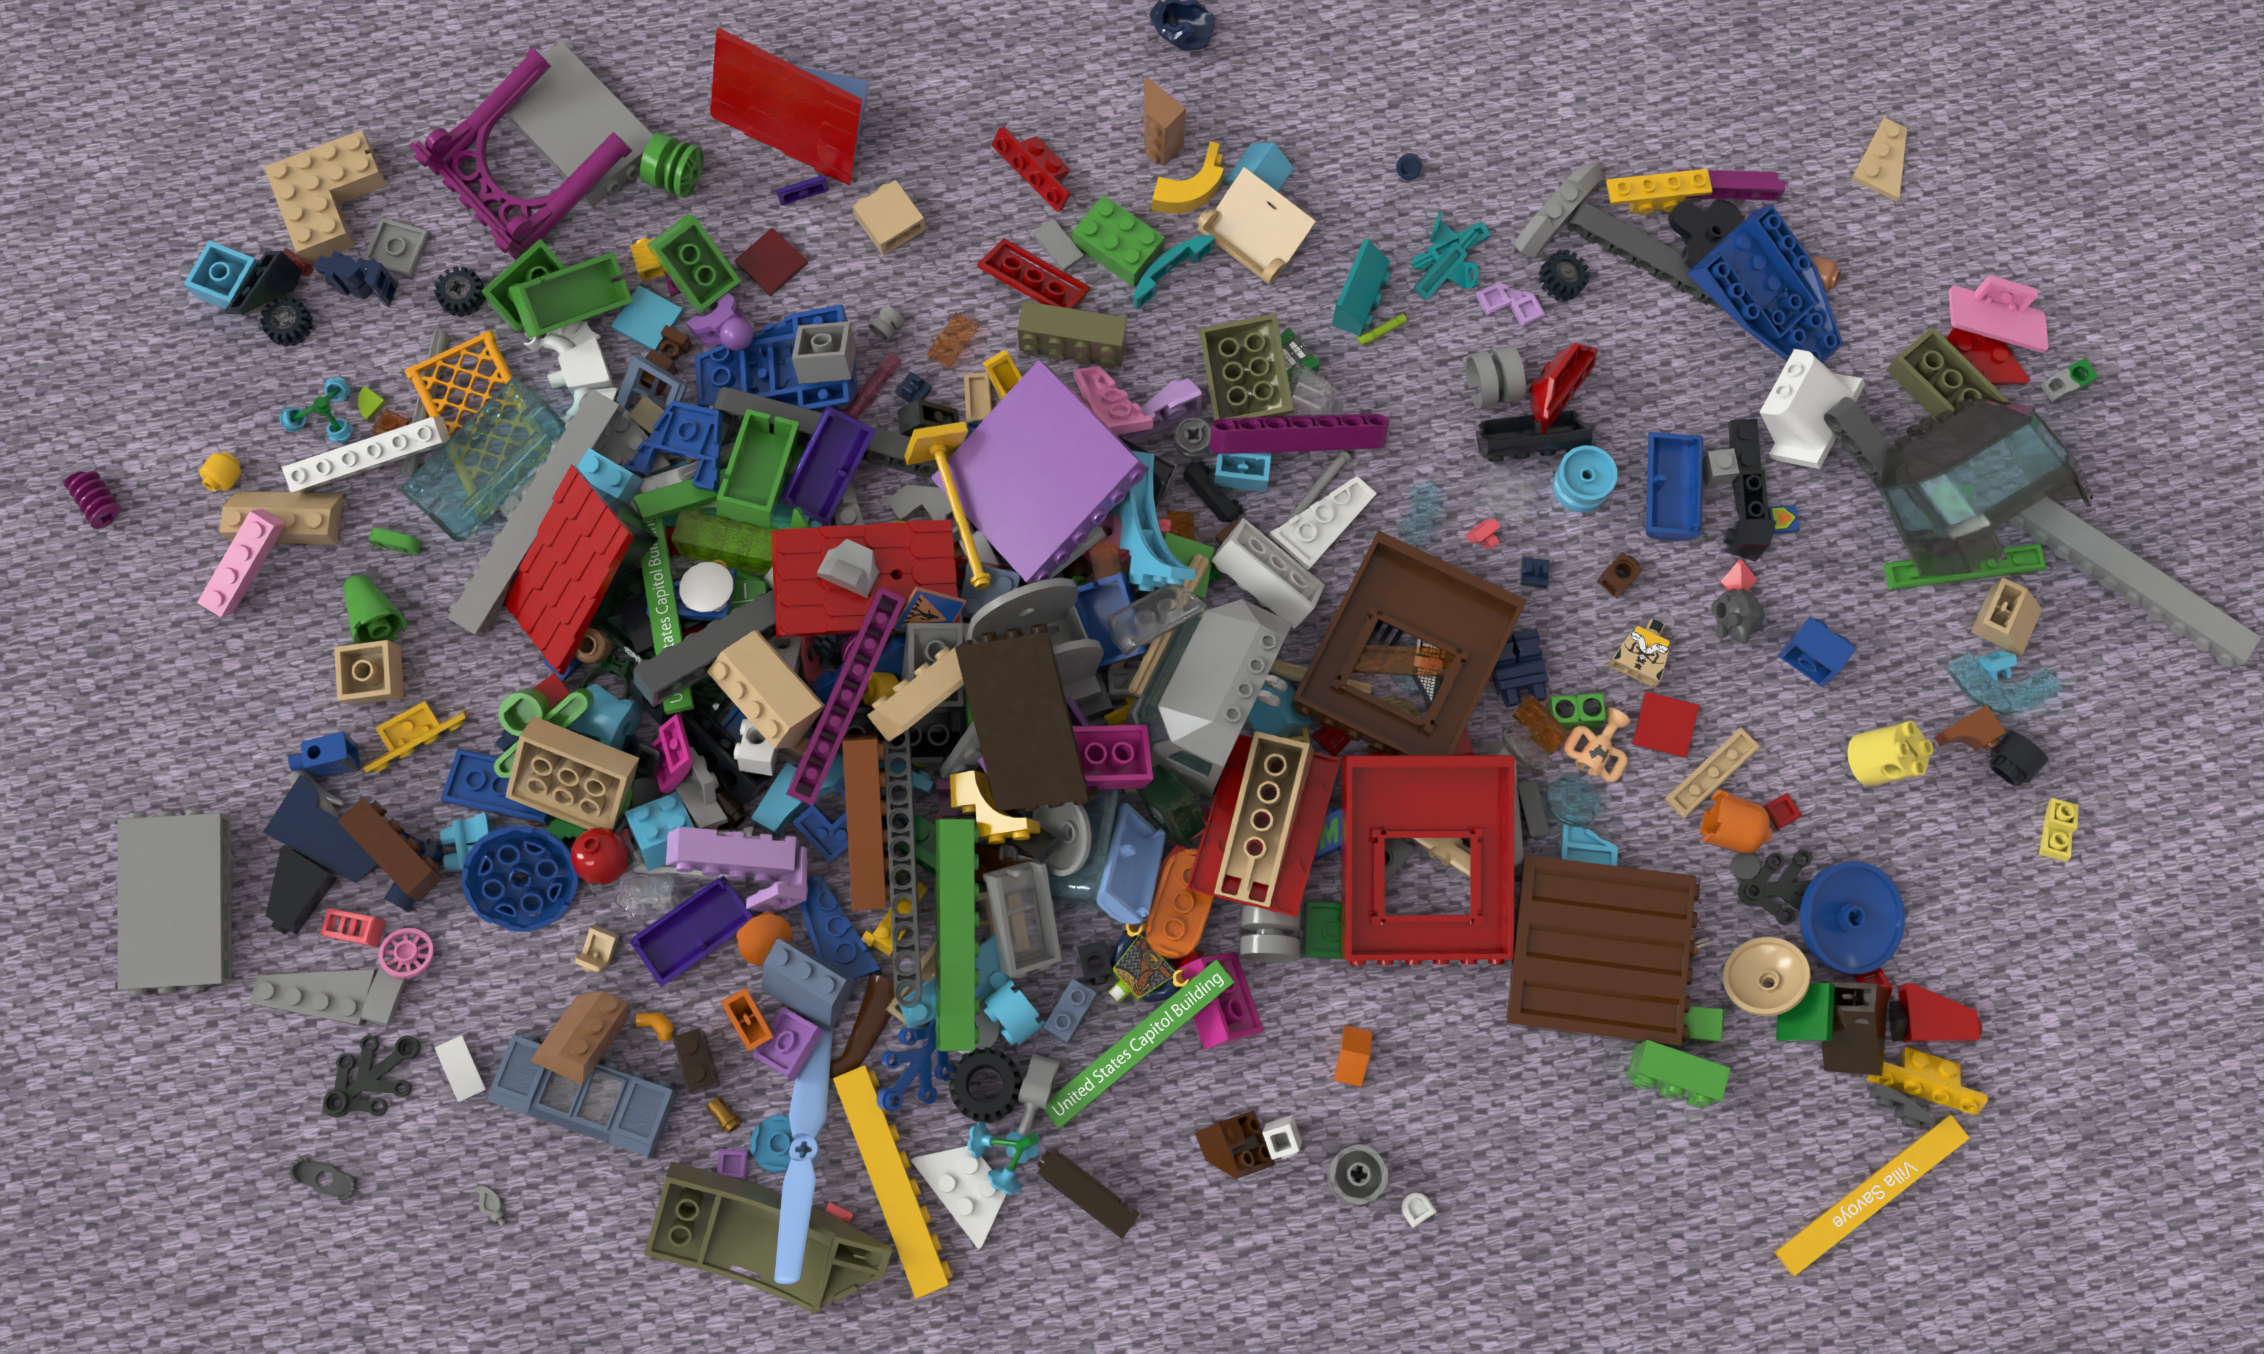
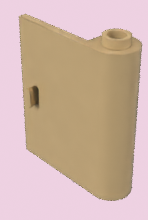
M1243 167L1217 208L1209 212L1204 211L1197 220L1199 225L1197 230L1203 235H1212L1217 246L1268 285H1271L1283 272L1317 221L1249 169Z

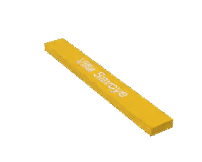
M1947 1115L1775 1250L1774 1253L1791 1275L1796 1276L1970 1137L1952 1115Z

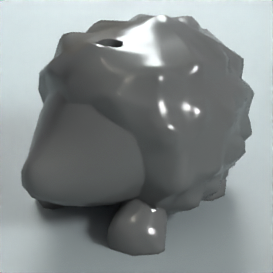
M1733 588L1725 591L1713 602L1711 610L1717 619L1718 625L1715 635L1718 638H1726L1727 634H1730L1738 642L1746 644L1749 642L1751 634L1757 633L1765 618V614L1762 612L1763 606L1750 591Z

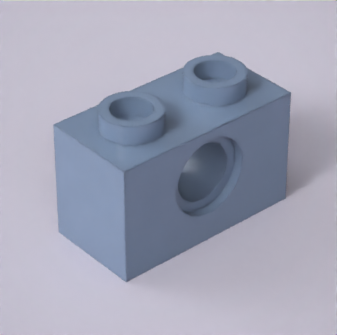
M1072 978L1043 1026L1044 1032L1069 1045L1096 1000L1097 993Z

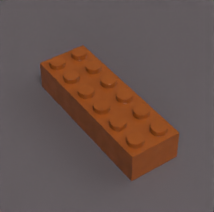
M879 733L846 734L842 743L852 911L886 909L887 901L890 900V878H886V873L889 872V851H885V845L888 844L887 823H883V817L887 816L886 795L882 796V788H886L885 768H880V760H884L885 756L884 740H879Z

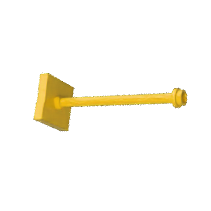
M958 422L914 429L904 455L906 463L910 465L936 460L974 575L970 579L971 585L976 590L985 589L991 585V577L989 573H984L947 461V458L964 442L968 432L966 423Z

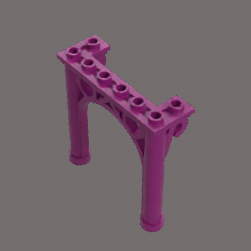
M533 47L525 54L526 58L465 121L449 133L444 128L434 130L426 138L425 144L418 141L416 144L412 142L409 145L416 152L414 158L424 167L428 166L436 175L441 174L445 178L442 181L443 184L452 192L457 191L461 195L458 198L459 201L468 209L473 208L476 212L474 217L485 227L489 225L492 229L490 234L496 239L494 244L505 254L508 252L515 260L539 239L542 240L622 157L626 158L632 152V149L616 133L612 132L557 190L545 197L532 200L520 199L505 193L497 185L489 171L486 159V146L491 130L551 67L547 60ZM476 141L475 152L467 150ZM469 158L476 159L477 167L475 172L467 176L462 171L463 162ZM480 181V194L478 195L468 183L474 184ZM494 202L502 203L499 208V217L488 205ZM515 207L521 208L523 214L517 215L509 221L508 213ZM531 209H540L534 215L531 213Z

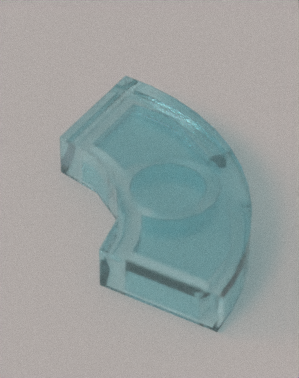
M1433 479L1408 492L1411 499V511L1407 518L1398 524V528L1407 544L1411 546L1417 545L1428 535L1437 517L1439 498Z

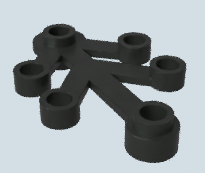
M1799 850L1793 855L1792 863L1776 884L1765 885L1772 873L1783 867L1785 863L1784 857L1780 853L1770 854L1765 860L1764 867L1755 879H1746L1740 883L1738 887L1739 899L1748 906L1760 905L1775 916L1777 922L1781 925L1792 923L1795 919L1794 911L1789 907L1781 908L1768 896L1778 895L1800 912L1802 899L1795 893H1804L1812 880L1792 881L1800 870L1812 861V856L1807 850ZM1799 854H1802L1806 857V863H1801L1799 861ZM1772 857H1775V858L1778 859V861H1779V865H1778V866H1774V865L1771 863V858H1772ZM1749 887L1756 889V896L1750 895ZM1782 912H1787L1789 914L1788 921L1782 919Z
M371 1035L363 1037L360 1041V1048L362 1050L356 1081L348 1088L349 1071L354 1068L356 1060L352 1055L341 1054L336 1060L338 1070L334 1089L329 1091L323 1099L325 1113L335 1118L345 1116L350 1110L370 1112L376 1116L384 1115L388 1109V1104L384 1099L375 1098L372 1101L353 1098L362 1091L393 1093L401 1098L408 1096L412 1090V1086L408 1081L398 1080L392 1082L378 1079L404 1059L410 1060L417 1057L421 1050L419 1040L409 1035L400 1037L395 1043V1051L371 1069L374 1052L379 1048V1040ZM372 1039L374 1046L367 1050L365 1043L367 1040ZM408 1043H413L414 1045L411 1053L405 1052V1046ZM348 1057L350 1065L343 1068L341 1062L344 1058ZM402 1083L406 1084V1091L399 1094L397 1091L398 1086ZM337 1098H341L343 1104L340 1108L336 1109L334 1101ZM377 1102H381L383 1105L380 1112L374 1111V1105Z

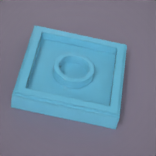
M639 285L631 296L633 302L624 306L611 327L614 331L649 350L658 351L660 344L664 341L661 331L665 325L674 328L684 310Z

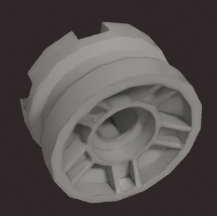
M1194 417L1180 422L1175 432V446L1179 453L1187 458H1198L1206 454L1209 450L1210 426L1206 421ZM1190 435H1195V436L1198 437V440H1197V439H1191V440L1189 441V436H1190Z

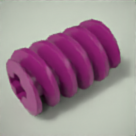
M80 471L71 474L65 479V488L69 490V494L74 498L75 503L79 506L80 511L84 513L86 520L90 522L92 528L102 529L107 527L120 513L121 506L116 503V498L110 495V489L105 487V482L100 479V474L97 471Z

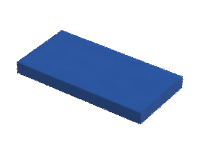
M463 749L457 750L440 799L443 803L548 825L551 815L505 797L510 777L502 778L494 771V763L499 757Z

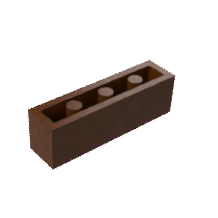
M362 797L338 822L409 897L419 902L444 878L437 871L440 866L429 855L424 857L419 852L422 847L412 837L407 839L402 834L405 829L395 819L392 818L389 821L385 816L388 811L375 800L371 803Z

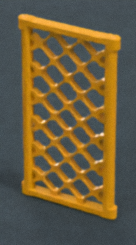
M488 330L404 371L408 380L413 382L430 417H442L441 413L447 406L459 409L454 422L445 421L446 427H450L448 433L452 443L444 445L471 499L475 508L474 514L479 522L501 511L497 505L487 508L485 505L491 497L500 499L505 497L493 493L497 480L501 479L510 482V487L506 494L508 495L513 491L514 486L523 484L517 481L522 468L533 470L536 474L538 466L543 461L546 462L551 454L496 344L497 338L493 330ZM481 344L486 346L481 354L468 352ZM461 354L457 365L453 366L444 363ZM466 356L479 359L474 371L461 368ZM484 361L494 362L497 368L491 377L479 374L480 367ZM436 366L432 377L421 376V372ZM442 367L454 370L452 379L448 383L437 380ZM461 372L472 375L467 388L455 385L456 378ZM477 378L490 381L486 393L482 394L472 391ZM435 384L448 387L443 399L432 398L429 391L432 390ZM494 384H505L508 392L503 399L490 396ZM454 389L466 393L460 405L448 402L451 391ZM470 395L483 398L479 410L475 411L466 408ZM492 400L501 403L496 416L483 413L487 401ZM506 406H516L519 415L515 421L510 422L501 419ZM464 412L477 415L474 425L470 428L459 425ZM482 417L494 420L490 433L477 430ZM499 423L512 426L508 438L504 439L495 436ZM457 429L470 432L466 444L454 443L451 436L455 434ZM516 429L528 430L531 437L528 438L525 444L512 441ZM479 434L488 437L483 450L470 447L474 435ZM493 440L506 443L502 455L497 456L488 453ZM511 445L524 449L519 461L506 458ZM469 451L481 454L477 467H466L463 458L466 457ZM528 451L539 452L542 460H540L536 467L524 464ZM486 457L499 460L494 473L481 469ZM508 462L517 465L513 478L499 475L503 463ZM480 474L493 477L488 490L477 489L474 481L477 480Z

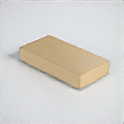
M987 372L965 373L963 375L967 425L980 424L992 411L990 377Z

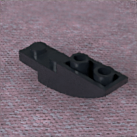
M1757 419L1731 420L1728 422L1729 449L1734 448L1739 469L1738 476L1732 482L1739 519L1769 520L1765 469L1761 470Z

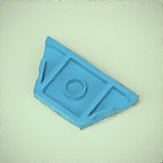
M1568 816L1562 818L1560 859L1617 866V846L1607 840L1600 839L1596 833L1588 828H1582L1574 823L1572 818Z

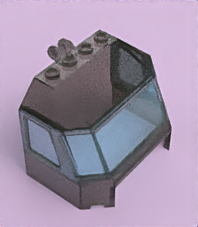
M1972 397L1958 402L1956 409L1952 411L1946 410L1936 415L1937 420L1929 416L1920 420L1919 425L1915 424L1908 427L1906 430L1907 435L1894 441L1895 445L1886 450L1877 489L1919 576L1966 574L1981 569L1980 563L1993 558L1996 563L2006 560L2007 557L1994 529L2045 497H2049L2055 502L2083 499L2086 507H2092L2091 500L2094 498V495L2078 461L2036 413L2034 407L1987 398L1973 400Z

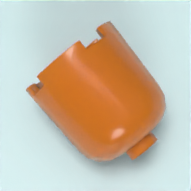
M1721 789L1712 795L1711 799L1715 800L1711 811L1705 809L1700 826V834L1704 835L1701 839L1702 842L1741 854L1754 853L1763 843H1768L1772 835V828L1769 827V814L1763 806Z

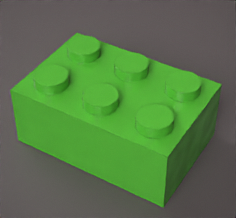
M1104 195L1072 231V242L1080 251L1133 287L1164 251L1165 237Z
M687 214L647 244V247L691 307L699 312L703 311L741 282L695 216Z
M1645 1040L1634 1046L1626 1079L1632 1080L1634 1087L1643 1090H1649L1650 1087L1659 1089L1660 1095L1676 1100L1677 1096L1688 1099V1105L1704 1109L1705 1106H1712L1722 1102L1731 1068L1650 1040Z

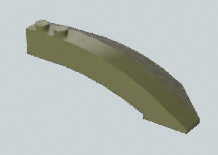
M671 1162L644 1255L731 1278L785 1299L810 1311L812 1315L822 1310V1306L834 1300L839 1301L855 1293L859 1287L871 1281L874 1283L884 1278L892 1248L845 1221L812 1206L801 1277L799 1281L793 1284H778L775 1282L774 1277L782 1194L730 1176ZM735 1265L760 1274L761 1281L729 1270V1268Z

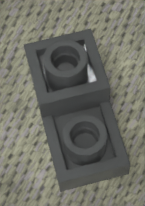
M1881 1084L1871 1086L1869 1098L1876 1099V1104L1884 1108L1894 1109L1895 1105L1894 1117L1902 1119V1125L1919 1129L1920 1125L1931 1124L1932 1118L1907 1096Z

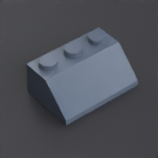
M777 938L764 962L761 990L831 1032L859 981L792 940Z

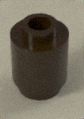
M716 790V801L728 820L722 826L735 830L747 818V814L744 812L745 808L726 790Z

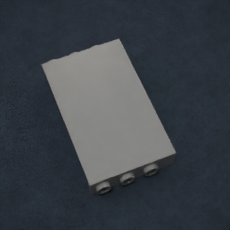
M561 41L556 46L549 48L543 55L551 67L504 116L565 180L612 132L616 133L632 149V152L626 158L622 157L583 197L591 207H594L607 195L617 193L621 188V184L625 181L634 179L639 175L644 150L653 134Z
M185 810V815L175 816V811L157 812V817H147V813H129V818L118 819V990H129V995L147 994V988H157V993L176 992V987L186 986V992L204 991V985L230 984L232 973L231 815L222 813L203 814V810Z

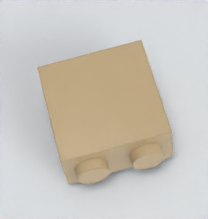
M896 180L883 184L875 193L868 197L860 198L853 205L856 220L883 256L926 230L924 217Z

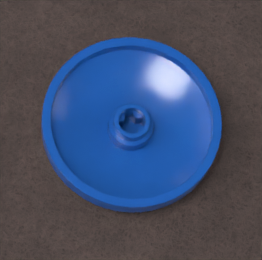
M1844 861L1824 868L1812 879L1802 899L1800 924L1806 945L1814 957L1824 966L1841 973L1864 974L1883 966L1896 952L1904 932L1905 911L1901 895L1894 882L1886 873L1865 862Z

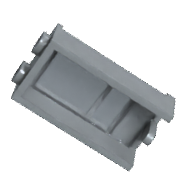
M1032 859L984 873L983 878L987 885L1000 961L999 971L1011 976V978L1017 979L1027 976L1029 971L1047 970L1052 968V964L1061 962L1046 863L1041 864Z

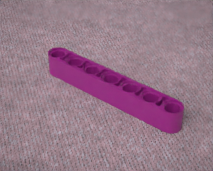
M1381 414L1216 419L1211 425L1209 448L1218 454L1378 449L1385 446L1389 419Z

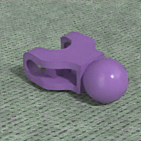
M727 292L717 299L718 306L711 314L704 317L695 315L686 322L693 335L706 347L723 344L728 349L741 351L747 348L753 340L752 326L745 320V313L737 307V301Z

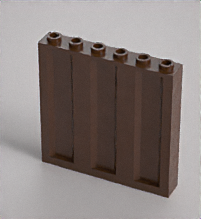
M1525 855L1522 862L1514 940V959H1512L1506 1025L1636 1043L1650 1040L1667 1047H1681L1682 1042H1686L1688 1035V1025L1683 1023L1684 1013H1689L1690 996H1686L1687 985H1691L1693 968H1688L1689 956L1693 957L1695 952V940L1691 939L1692 928L1696 929L1698 913L1693 911L1694 900L1698 901L1700 894V884H1696V876Z

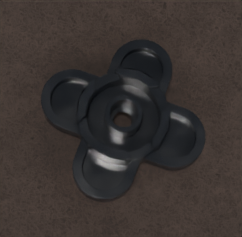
M1726 200L1714 201L1706 212L1691 203L1682 202L1673 208L1668 217L1671 228L1681 236L1682 241H1685L1686 246L1682 251V258L1690 269L1697 265L1739 226L1742 219L1739 209L1733 203Z

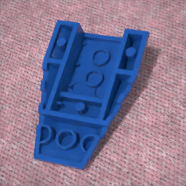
M840 304L790 314L779 323H770L763 326V330L754 333L751 344L741 351L728 349L722 344L695 356L698 406H713L718 391L722 387L733 388L809 410L824 409L827 405L835 407L851 404L857 391L855 359L851 380L818 382L814 384H799L792 361L798 326L846 322L848 320L844 306Z

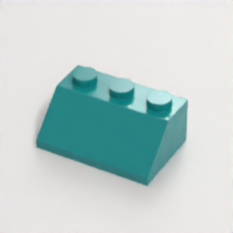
M1364 238L1336 303L1331 325L1361 336L1363 329L1369 330L1374 317L1370 314L1372 307L1378 308L1383 296L1379 292L1381 286L1387 287L1392 274L1391 271H1388L1390 260L1368 239Z

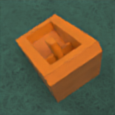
M746 987L720 1001L748 1052L774 1037L759 1005Z
M1344 1025L1333 1081L1362 1087L1370 1058L1372 1031Z

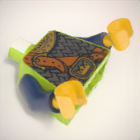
M1143 923L1139 929L1134 924H1126V930L1115 945L1111 963L1113 975L1119 981L1107 992L1118 1004L1129 994L1138 1002L1144 1000L1151 1003L1167 1000L1193 979L1192 977L1184 981L1182 973L1187 968H1182L1175 972L1150 947L1148 941L1140 934L1145 929L1146 923Z

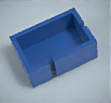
M1118 573L1100 579L1098 583L1091 582L1077 587L1079 595L1075 607L1088 639L1099 641L1104 651L1098 668H1104L1144 655L1150 646L1146 629L1139 628V624H1142L1143 620L1132 584L1128 583V573Z

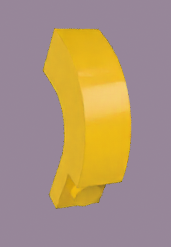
M1210 141L1204 165L1201 171L1193 178L1176 181L1158 177L1152 198V210L1171 214L1193 211L1210 201L1219 190L1223 180L1224 168L1221 167L1223 154H1219L1220 143Z

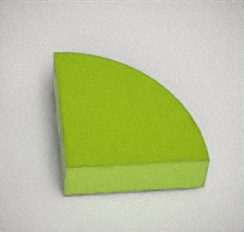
M364 385L358 396V408L362 416L370 422L384 407L386 402Z

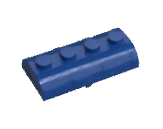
M1648 432L1646 535L1648 537L1669 541H1689L1700 536V530L1702 529V436Z

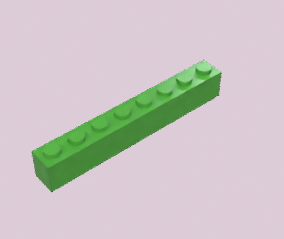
M974 819L935 820L936 1050L970 1051L975 1050V1044L979 1043V1027L975 1026V1015L979 1014V998L975 997V986L979 985V970L975 968V957L979 956V941L975 940V928L979 926V913L975 911L974 900H978L979 885L978 882H974V871H978L979 868L978 854H974V842H978L979 828L978 825H974Z

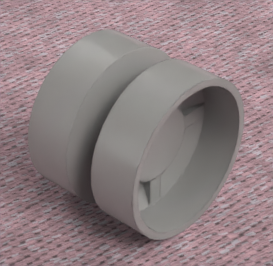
M1514 346L1495 349L1492 357L1487 351L1467 356L1466 378L1468 386L1472 388L1481 385L1482 393L1471 395L1476 408L1496 406L1499 397L1503 403L1524 399L1526 393L1525 373L1519 352Z
M1253 906L1243 907L1241 928L1256 932V934L1241 937L1240 957L1263 962L1282 963L1298 961L1300 940L1285 934L1300 931L1301 911L1299 910L1298 917H1293Z

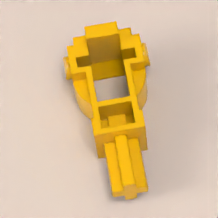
M920 881L918 882V902L921 901L928 890ZM903 901L898 905L897 911L900 914H908L912 910L913 905L909 901ZM891 907L874 933L871 934L866 931L861 939L870 948L874 946L888 956L893 952ZM907 929L900 932L898 937L899 941L901 940Z

